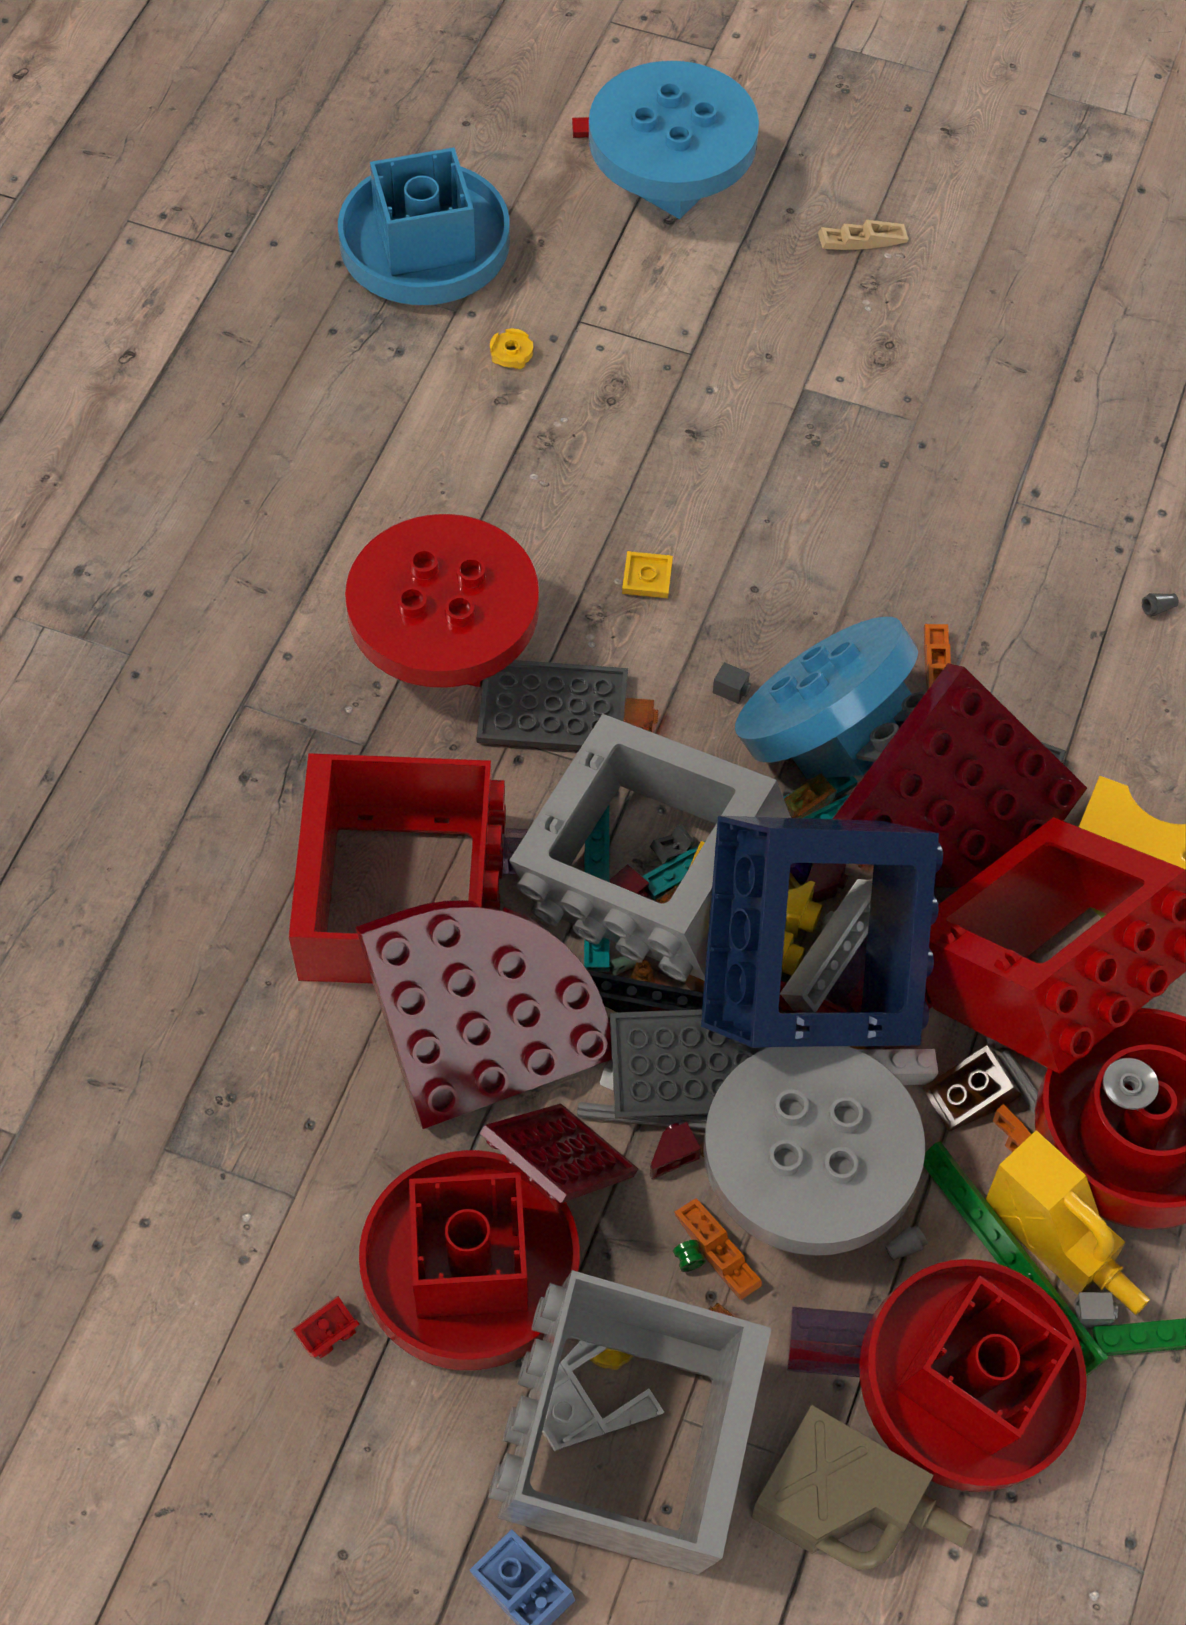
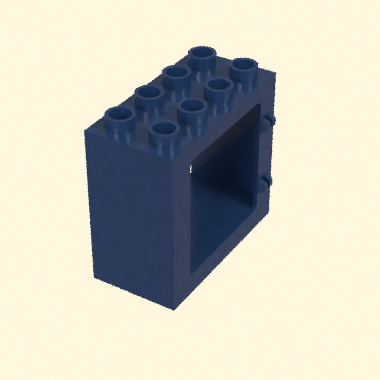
M718 816L701 1027L750 1047L920 1045L922 1030L929 1021V1008L924 1000L926 978L931 975L934 967V957L929 948L931 925L937 920L939 911L938 902L934 896L935 873L940 870L943 863V850L938 843L939 833L884 821ZM793 863L874 864L861 1012L780 1013L778 1010L790 866Z

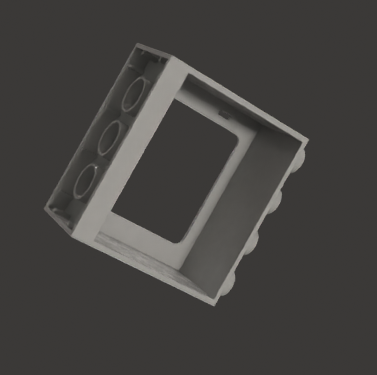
M602 714L509 861L520 878L517 888L524 895L532 899L534 905L531 908V912L541 921L557 926L560 919L574 924L573 930L575 933L588 942L599 944L604 937L616 942V949L632 961L640 963L645 956H649L660 961V969L676 980L686 981L689 974L705 981L718 816L791 817L776 779ZM620 786L716 824L672 898L667 903L655 902L571 867L586 839L593 831Z
M572 1270L562 1286L550 1283L545 1297H541L538 1302L532 1330L544 1333L543 1340L535 1339L531 1352H526L518 1378V1385L530 1388L529 1397L521 1395L517 1407H512L503 1441L516 1444L514 1455L506 1453L502 1464H497L488 1498L502 1502L498 1519L698 1575L723 1557L771 1328ZM575 1338L703 1375L711 1379L712 1385L681 1524L678 1530H672L542 1493L532 1488L530 1478L566 1340Z

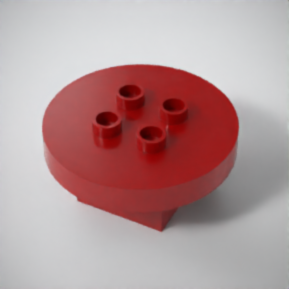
M455 514L425 515L391 526L373 538L362 549L352 564L346 582L345 598L348 623L351 634L360 651L370 662L386 674L419 686L447 688L470 685L481 687L482 680L505 669L524 651L537 626L539 616V585L530 557L515 539L500 528L468 516Z
M462 1150L436 1155L419 1162L400 1174L386 1187L372 1206L365 1221L359 1245V1267L365 1298L372 1315L384 1333L396 1345L417 1359L431 1365L454 1370L490 1369L513 1362L525 1356L527 1351L531 1352L535 1339L543 1340L544 1333L532 1330L533 1319L540 1298L545 1297L550 1283L562 1286L571 1271L579 1272L580 1266L578 1231L567 1203L552 1200L544 1188L531 1182L523 1170L507 1161L505 1155L481 1150Z
M959 1259L937 1263L920 1270L901 1283L883 1300L870 1320L863 1338L859 1364L860 1384L870 1419L878 1434L892 1452L934 1475L931 1481L936 1484L967 1492L996 1491L1011 1487L1036 1475L1053 1463L1067 1448L1079 1427L1086 1401L1087 1378L1083 1353L1075 1331L1058 1304L1040 1286L1021 1273L1006 1266L983 1260Z

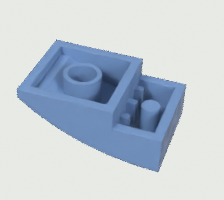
M512 1529L470 1569L471 1574L516 1625H551L575 1601L573 1592L552 1572L551 1567Z

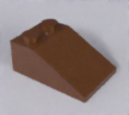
M988 1045L922 1088L949 1132L995 1112L1003 1104L1006 1106L1022 1095L997 1053Z

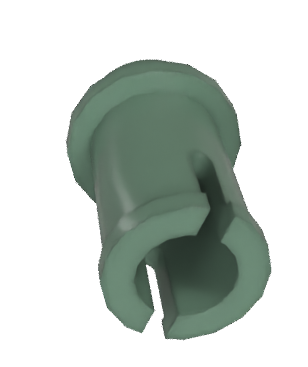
M625 956L610 960V965H613L610 969L616 976L633 968L638 970L644 962H635Z

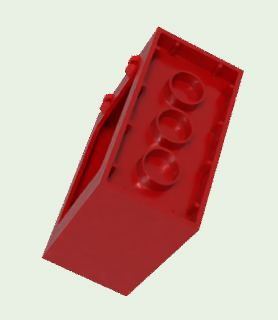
M308 753L289 928V941L298 981L373 984L358 934L328 932L336 841L339 830L469 835L473 841L468 901H474L479 907L500 910L499 879H502L503 873L502 834H505L506 805L504 804L505 780H492L491 760Z
M1053 817L938 904V917L935 923L931 925L929 948L934 957V967L931 975L926 978V989L936 1011L1060 1074L1078 1058L1085 1057L1093 1046L1114 1029L1126 1024L1130 1017L1150 1000L1162 995L1171 983L1186 972V869ZM1090 907L1106 913L1103 918L1048 961L1036 963L1026 958Z

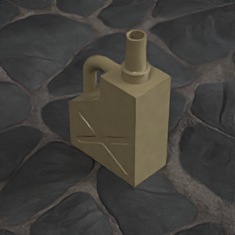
M813 1405L807 1411L757 1499L752 1516L754 1520L811 1554L821 1550L841 1563L858 1570L873 1569L885 1563L894 1552L909 1523L917 1526L920 1530L926 1527L961 1548L972 1529V1526L937 1506V1499L934 1500L925 1495L934 1475ZM868 1523L884 1531L877 1545L868 1552L854 1550L839 1541L840 1538Z

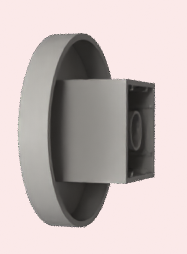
M849 1046L769 1047L747 1058L727 1076L719 1087L708 1113L704 1137V1160L707 1176L713 1192L727 1214L740 1227L758 1240L775 1248L802 1255L817 1256L844 1253L860 1248L882 1236L901 1218L909 1206L920 1179L925 1157V1137L922 1121L907 1089L880 1062Z

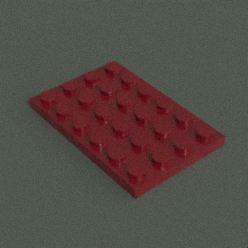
M561 1103L486 1124L479 1133L486 1139L490 1147L502 1152L510 1164L523 1170L531 1182L540 1185L547 1191V1195L552 1200L560 1203L633 1178L639 1170Z

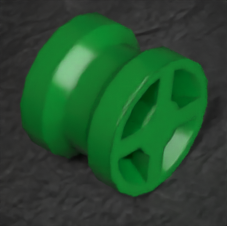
M697 1240L683 1242L673 1249L675 1257L680 1260L679 1267L681 1272L693 1271L705 1264L706 1260L704 1255L699 1252L700 1246Z

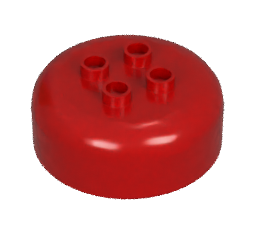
M1140 1008L1130 1017L1126 1024L1114 1029L1093 1046L1085 1057L1078 1058L1060 1074L1047 1068L1040 1085L1035 1105V1131L1037 1130L1086 1175L1099 1216L1106 1221L1130 1228L1147 1230L1173 1228L1186 1224L1185 1016L1159 1009ZM1133 1058L1151 1067L1157 1076L1159 1084L1158 1093L1154 1101L1144 1108L1135 1110L1120 1107L1111 1101L1103 1086V1077L1110 1064L1119 1059ZM1130 1085L1124 1086L1126 1089L1133 1091Z

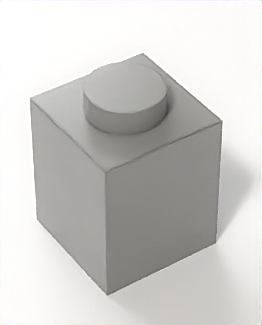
M1079 1292L1074 1301L1075 1316L1085 1328L1112 1325L1114 1320L1118 1318V1305L1116 1302H1113L1112 1293Z

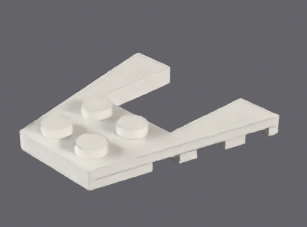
M580 1340L559 1364L542 1432L553 1450L557 1451L660 1416L664 1411L651 1390L647 1389L602 1419L572 1371L607 1348Z

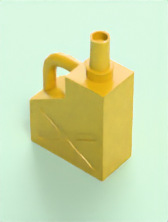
M1036 1130L999 1164L986 1201L1010 1232L1077 1295L1079 1292H1085L1095 1283L1101 1291L1106 1288L1133 1314L1137 1315L1149 1303L1150 1298L1121 1272L1123 1266L1116 1262L1125 1241L1099 1216L1086 1175Z

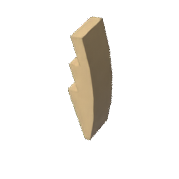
M866 220L863 226L844 223L841 229L821 227L818 232L822 249H872L907 243L909 240L904 224Z

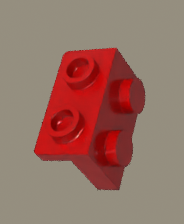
M336 1296L292 1328V1331L310 1357L315 1358L319 1356L322 1358L334 1349L332 1345L340 1339L346 1341L356 1333L354 1328L360 1325V1323L352 1317L339 1296Z

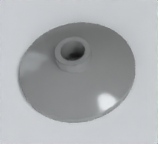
M1123 1058L1116 1060L1109 1065L1103 1077V1086L1107 1096L1115 1104L1126 1109L1144 1108L1154 1101L1158 1093L1159 1084L1155 1072L1146 1063L1137 1059ZM1130 1085L1133 1091L1126 1089L1124 1086Z

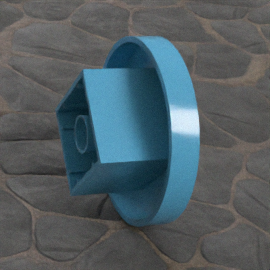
M658 61L638 65L621 72L600 89L593 100L589 113V147L599 169L621 188L636 194L678 219H681L701 198L719 193L737 182L751 166L757 150L759 118L756 106L750 95L731 77L716 69L697 63Z
M455 147L370 162L371 175L361 181L349 193L342 204L338 218V235L343 262L349 273L360 285L385 299L410 305H435L452 302L483 288L498 274L507 259L510 246V223L505 201L489 181L479 174L460 166Z
M894 617L873 618L847 627L810 647L768 679L753 694L739 713L735 723L736 734L755 760L760 762H777L792 758L806 779L862 776L870 769L874 762L857 759L856 754L870 741V734L876 727L885 723H896L894 717L902 710L901 704L903 700L911 695L903 681L916 663L918 647L900 620Z

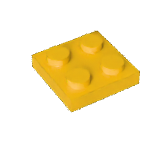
M627 551L622 594L668 598L673 556Z

